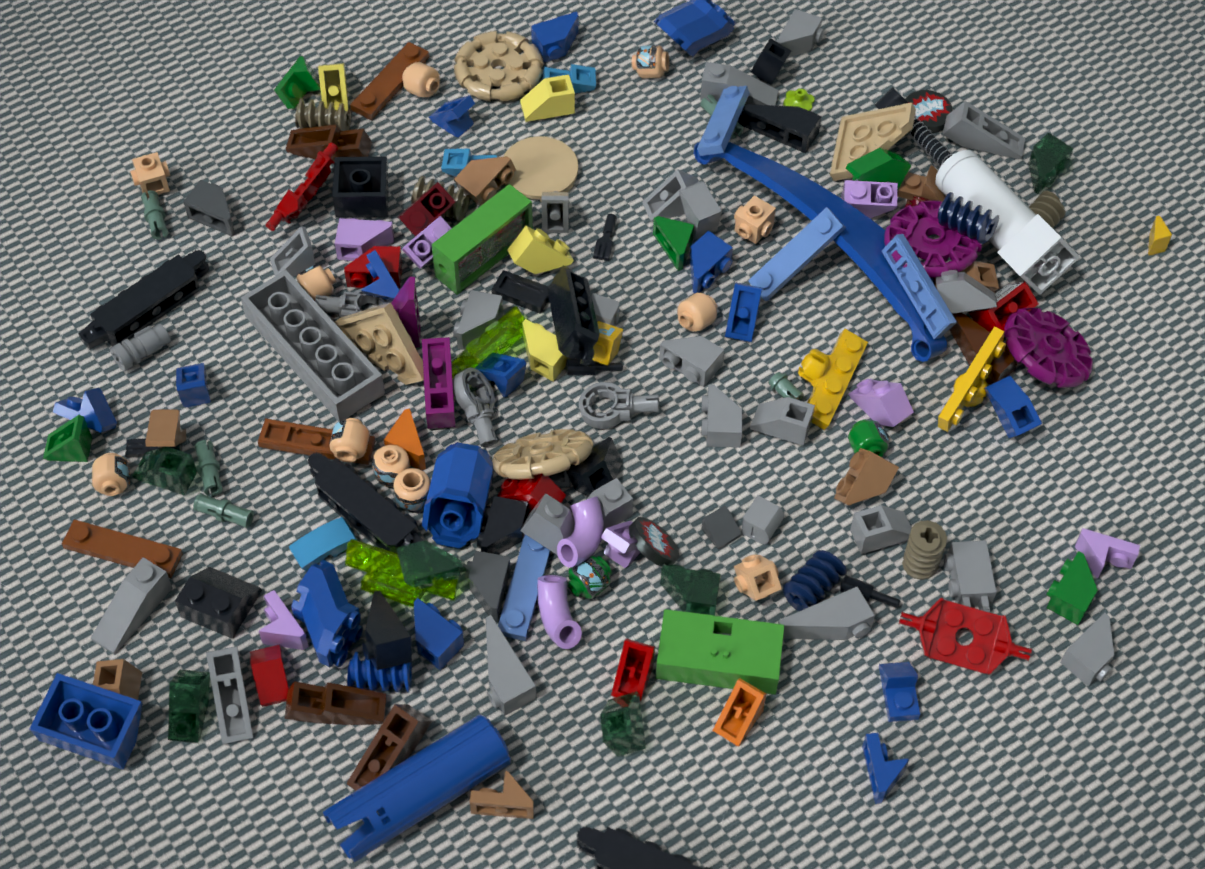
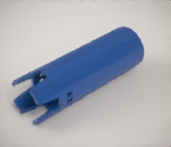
M479 714L332 805L323 812L326 822H332L336 829L362 819L364 824L339 844L349 859L352 858L353 862H356L510 765L511 757L502 736L486 716Z

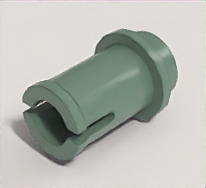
M777 372L768 382L771 386L770 389L777 391L783 398L790 397L801 400L804 396V393L800 392L788 380L786 373Z

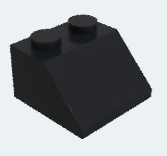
M387 156L335 157L332 194L335 218L388 217Z
M208 567L189 577L177 596L175 604L181 618L233 639L262 592V589L217 569Z

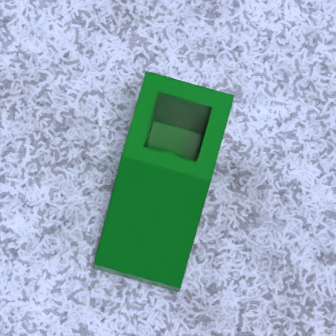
M879 147L848 163L846 169L853 175L852 179L854 181L898 183V191L912 165L899 154Z
M1080 551L1077 552L1073 560L1067 558L1059 573L1063 575L1061 581L1054 580L1046 594L1051 598L1047 609L1076 625L1080 624L1098 591L1085 555Z

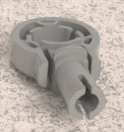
M363 288L355 292H344L340 297L316 295L315 302L325 313L339 314V317L360 312L361 306L366 303L376 304L378 301V306L392 301L366 295L361 291Z
M467 368L454 376L452 381L453 393L458 404L465 411L468 423L475 425L480 446L488 447L498 442L491 421L495 417L493 410L495 403L494 392L487 378L479 370ZM469 384L473 388H477V397H475L473 393L470 392Z
M599 382L587 387L579 398V409L584 422L597 429L611 428L621 421L631 420L632 415L635 413L659 412L660 410L658 408L660 407L659 395L634 396L631 389H621L618 385L610 382ZM596 395L599 396V399L609 398L614 401L609 411L606 413L598 412L595 417L591 407L596 402Z

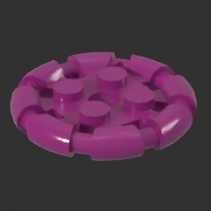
M935 200L921 201L916 206L912 207L909 205L901 209L891 218V225L886 227L884 234L885 246L897 234H904L916 256L926 260L925 263L921 262L930 278L941 277L942 272L957 270L958 272L965 270L977 259V252L981 251L983 245L978 243L977 238L973 240L968 238L967 234H959L958 230H950L948 225L946 227L941 226L938 220V210L943 201ZM922 215L923 218L918 220V216ZM935 234L938 235L940 238L930 239L928 238V236ZM897 250L891 254L896 262L902 257Z
M1036 307L1018 309L1008 317L1004 327V336L1008 338L1006 341L1007 347L1014 359L1019 364L1022 362L1028 368L1027 372L1033 377L1049 385L1056 383L1059 388H1072L1088 380L1092 373L1093 358L1089 356L1091 350L1079 331L1075 332L1069 326L1070 323L1051 311L1042 312L1040 308Z

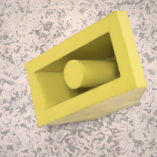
M345 63L319 65L321 98L324 101L325 109H328L330 102H334L335 110H338L340 103H343L345 111H348Z

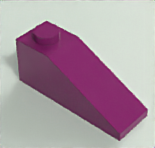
M409 277L391 303L397 311L404 328L410 335L415 348H420L421 322L415 277Z
M450 337L422 339L427 428L456 427Z

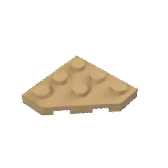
M913 103L841 117L830 171L832 179L837 181L852 178L853 175L846 169L848 163L879 147L889 150L913 129L916 112Z
M391 302L341 317L334 322L360 351L368 355V360L384 371L390 369L398 375L397 379L405 385L424 380L423 360Z

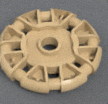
M497 31L479 34L474 37L472 42L467 41L462 45L455 57L454 74L460 86L467 88L468 93L485 101L499 99L500 102H505L522 97L524 92L527 90L531 91L538 84L543 73L541 69L543 67V59L539 49L534 44L530 45L529 40L524 36L509 31L506 34H497ZM495 66H503V67H504V69H502V70H501V69H493V68H494ZM492 86H501L500 89H492Z
M572 429L551 430L550 433L542 435L540 432L517 439L516 443H508L500 448L492 459L493 469L501 477L516 480L534 479V475L544 474L545 477L568 470L571 464L578 465L588 458L592 452L593 441L588 434Z

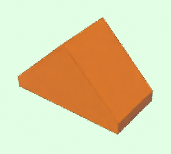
M410 408L405 409L385 437L384 444L385 446L397 445L402 447L408 454L410 466L424 470L426 469L420 439Z
M739 678L712 731L739 747L762 714L766 693Z

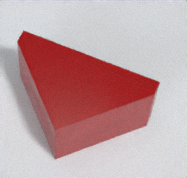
M625 639L611 696L636 704L641 703L654 666V646Z
M280 644L250 651L251 668L261 707L286 702L289 685Z

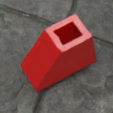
M373 246L344 268L347 287L365 288L380 279L379 277L374 279L366 267V264L370 263L366 255L376 250L398 288H400L403 265L401 247Z
M544 474L534 475V479L516 480L507 478L502 483V489L497 497L528 502L529 514L545 493L560 503L566 496L549 476L545 477Z

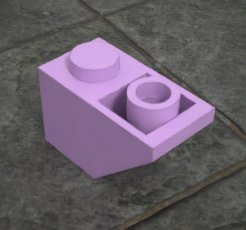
M845 180L841 199L867 217L873 218L897 209L898 183Z
M439 216L402 248V251L421 269L433 262L432 244L452 228Z
M339 218L335 239L337 260L354 261L373 246H389L394 242L392 222Z
M865 379L859 382L857 388L849 393L850 398L873 421H877L884 426L894 427L914 413L901 383Z

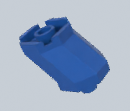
M689 0L660 14L654 21L656 25L692 57L700 49L727 37L735 29L733 26L736 24L720 6L714 4L711 0Z
M457 442L446 447L437 456L422 520V527L426 531L429 530L433 535L432 539L436 544L461 548L472 538L473 540L476 539L482 529L494 469L489 453L480 446Z
M321 560L319 561L320 565L316 563L311 565L300 581L296 592L300 593L301 597L299 602L293 600L291 608L294 618L305 623L319 662L328 667L333 665L341 667L347 658L348 649L353 642L357 643L364 628L359 625L361 621L359 608L348 603L334 565Z

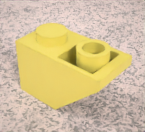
M569 74L544 78L520 100L525 122L575 114V92Z
M528 226L524 227L507 250L514 264L533 274L568 266L574 261L569 253L570 248L567 244L559 239L556 241L550 239L539 228L534 230Z
M525 319L522 322L523 340L530 369L554 382L566 367L568 357L558 350L555 334L547 331L542 325Z

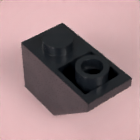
M608 437L592 448L588 458L578 465L571 464L566 472L574 489L589 497L593 491L617 478L622 460L612 438Z
M494 496L492 506H487L485 510L484 523L487 524L485 531H480L478 535L477 548H480L481 552L499 555L522 542L524 533L520 530L529 516L528 502Z

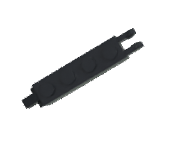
M199 249L183 258L178 254L172 259L165 261L150 274L143 276L140 281L128 289L121 291L106 304L99 306L90 314L92 322L78 333L82 343L90 350L106 341L111 346L118 343L122 344L123 340H130L134 337L135 333L150 326L198 293V280L209 270V265L205 261L207 260L206 254Z
M562 266L561 271L554 276L552 283L547 288L558 350L570 359L576 358L580 360V364L588 366L594 358L593 346L598 341L600 335L587 278L581 277L573 273L571 269Z
M320 452L310 454L308 464L311 467V475L315 477L318 497L338 515L345 518L353 528L389 559H398L404 555L418 564L429 554V547L418 535L417 522L409 514H402L393 500L389 497H382L376 487L369 480L363 481L350 464H343L338 458L330 461Z
M586 826L577 831V848L582 853L585 852L586 855L594 858L595 869H702L691 864L692 862L683 855L674 854L673 856L662 851V848L653 842L645 841L643 843L634 839L631 833L621 828L614 830L607 827L604 833Z

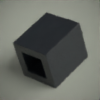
M770 38L754 64L751 73L760 80L772 85L789 57L791 50Z

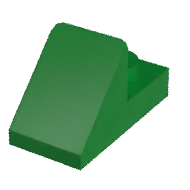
M300 56L274 91L287 109H294L298 105L300 98H303L307 91L320 90V84L314 70L306 59Z

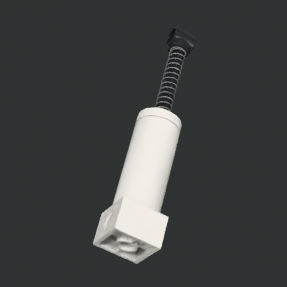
M892 87L875 106L877 109L907 104L908 102ZM915 115L913 129L908 132V135L914 141L916 140L918 146L940 167L935 181L937 187L945 196L949 192H953L954 202L959 196H962L964 199L962 206H965L971 200L973 201L972 210L978 205H982L981 214L984 215L988 209H991V219L999 215L997 228L989 242L998 250L997 253L1015 272L1041 295L1080 256L1039 214L1036 215L975 152L962 150L951 154V150H947V146H943V142H939V138H935V134H931V130H928V127L924 126V123L920 122V119L916 118Z

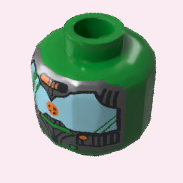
M860 420L853 425L849 432L848 440L854 454L862 448L882 457L889 448L888 437L882 425L877 421Z
M591 556L581 564L569 568L568 577L570 581L567 582V585L575 596L581 595L586 599H592L610 585L612 571L602 557Z

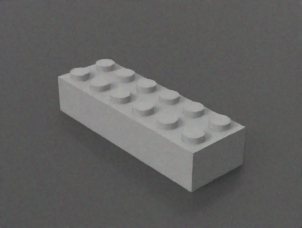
M287 270L241 297L245 317L338 422L345 420L385 394L382 374Z

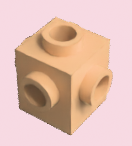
M158 152L132 159L135 170H131L130 173L134 185H140L142 193L145 192L147 198L149 197V190L157 192L158 195L170 192L166 177L170 176L166 161H160Z
M754 195L745 206H740L734 215V232L756 244L763 236L767 237L774 225L776 208Z
M749 555L742 559V563L734 566L736 573L734 582L738 591L755 601L766 598L770 594L782 589L776 565L773 561L761 555Z

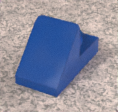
M470 95L445 102L429 116V119L458 138L474 124L469 116V109L475 102Z
M374 250L366 255L370 263L366 264V267L374 279L376 277L380 279L366 286L361 291L366 295L393 301L400 289L381 257Z
M735 283L725 337L752 342L759 314L758 309L762 287Z
M492 352L475 369L479 370L487 380L494 381L502 396L506 398L524 381L527 363L521 358Z
M204 363L176 368V387L183 407L210 403L211 399Z
M100 388L85 391L83 399L68 397V399L55 402L53 413L71 420L77 415H81L85 418L88 428L100 433L116 428L117 421Z
M910 662L879 664L888 721L919 720L920 709L915 688L918 674Z
M871 733L865 735L862 748L875 804H880L905 772L909 759L888 761L885 743H880L878 733Z

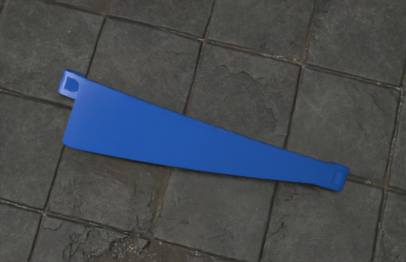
M700 142L695 145L694 156L700 164H708L725 158L732 166L780 195L811 221L828 207L846 227L833 241L862 269L895 311L909 324L913 336L911 352L915 359L925 362L946 351V338L944 335L939 339L932 337L883 255L885 230L821 185L769 158L731 142H728L724 153L700 156L697 150Z

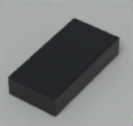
M505 270L502 271L492 288V294L502 296L504 301L541 314L549 300L548 286Z

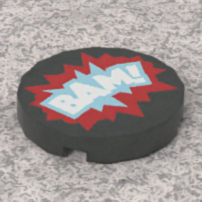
M932 90L912 92L905 98L908 103H913L916 109V118H919L920 122H923L924 126L928 127V130L936 133L944 129L946 116L953 111L948 98Z
M638 517L629 526L630 538L635 536L638 541L635 544L637 549L648 560L660 566L665 564L666 567H671L678 560L679 550L675 542L658 524L645 517Z

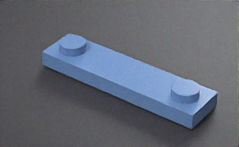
M730 86L723 90L697 147L700 156L724 153L750 92L747 86Z
M826 207L748 280L752 286L762 287L761 297L763 300L768 301L846 227Z
M897 234L884 247L882 253L932 337L939 339L957 322L904 234ZM895 250L902 256L897 262L891 255Z
M526 534L524 535L498 623V627L505 637L522 641L527 639L537 604L538 578L545 575L551 554L549 549Z

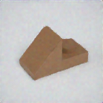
M930 165L927 177L908 172L897 191V197L912 200L913 196L927 198L929 199L928 201H943L946 196L935 183L938 171L932 165Z
M154 409L151 411L146 435V447H175L186 441V429H180L179 410Z
M505 770L503 793H498L491 788H481L479 791L471 790V814L534 819L533 800L507 770Z

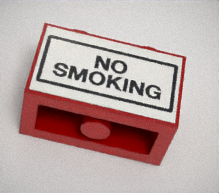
M1026 281L1007 284L995 293L997 307L973 310L969 314L976 323L990 333L994 326L1004 331L1005 323L1012 313L1021 308H1035L1039 303Z

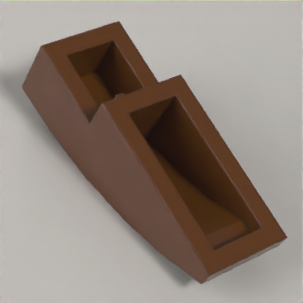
M337 124L291 130L286 151L301 157L316 159L319 151L323 152L329 143H334L338 147V151L331 158L334 161L335 157H368L372 141L365 129L340 131Z
M294 681L288 689L284 719L337 725L382 724L385 715L386 693L329 682L322 687Z

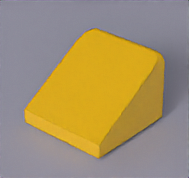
M1160 215L1156 216L1150 230L1149 256L1165 252L1172 236Z

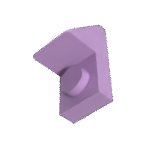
M632 521L606 528L601 537L608 542L604 554L624 568H627L640 554L635 545L638 542L635 536L630 538L629 526L633 523Z
M1082 528L1075 548L1077 551L1084 553L1091 572L1098 579L1105 561L1116 567L1131 569L1138 556L1140 545Z
M275 590L264 595L267 607L263 610L271 623L259 630L262 643L271 646L280 644V647L300 650L308 648L304 631Z

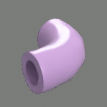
M598 496L570 506L575 523L574 531L571 536L560 540L557 545L558 558L566 567L577 566L594 555L602 540L604 520Z
M557 575L541 576L538 578L537 583L538 605L545 631L560 648H573L580 641L582 631L570 613L567 596V578Z

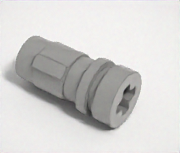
M157 324L152 328L147 326L135 333L134 338L130 340L125 339L122 341V344L118 343L110 347V352L122 371H126L132 368L133 364L141 363L142 358L148 357L162 349L163 346L171 342V339L162 324Z

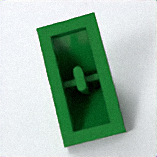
M661 216L654 217V237L678 271L683 270L693 242L694 225Z
M77 415L48 434L43 459L47 461L88 462L92 435L83 416Z

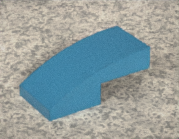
M571 64L569 71L544 68L543 79L569 74L575 93L588 92L596 88V69L594 67Z
M445 149L441 170L443 173L457 176L471 160L496 158L497 155H471L470 149Z
M340 517L304 535L291 544L289 548L301 569L307 572L311 565L318 564L319 561L328 555L338 556L358 539L345 518Z

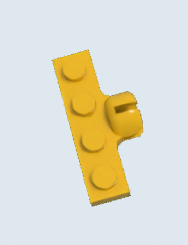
M994 326L966 373L961 374L955 380L954 392L938 416L939 428L948 432L953 424L957 426L962 419L964 405L972 407L983 402V397L987 395L984 389L987 387L985 380L992 369L990 364L994 357L999 358L1006 346V343L1003 342V330Z
M847 329L840 333L830 355H826L816 348L812 349L801 362L803 369L801 367L798 369V375L813 386V391L807 402L815 405L812 423L823 430L829 426L868 344L867 341Z

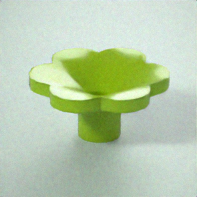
M799 88L796 91L790 90L786 93L783 105L797 106L811 111L815 99L806 90Z

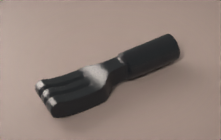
M608 214L602 232L603 237L597 239L593 259L599 258V260L609 261L612 250L610 237L613 235L617 216L614 214Z
M130 439L126 442L125 457H145L151 453H182V443L175 447H146V439Z

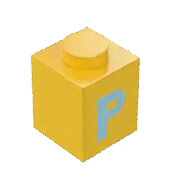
M597 321L600 335L598 341L593 346L594 358L592 360L609 365L618 354L623 329Z

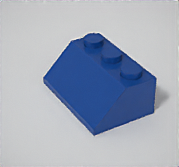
M57 673L29 730L41 742L123 770L137 742L143 703L139 700Z

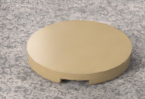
M544 136L529 137L512 145L504 154V156H508L512 160L516 169L512 179L508 183H504L505 186L512 185L527 198L540 199V202H542V192H569L574 186L578 175V160L573 150L560 140Z

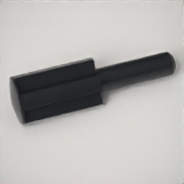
M567 358L566 361L567 375H595L596 371L623 370L622 363L605 365L592 360L591 364L585 366L580 364L578 359Z
M845 575L841 582L840 592L858 587L867 602L871 598L895 608L899 607V599L873 590L874 585L847 575Z

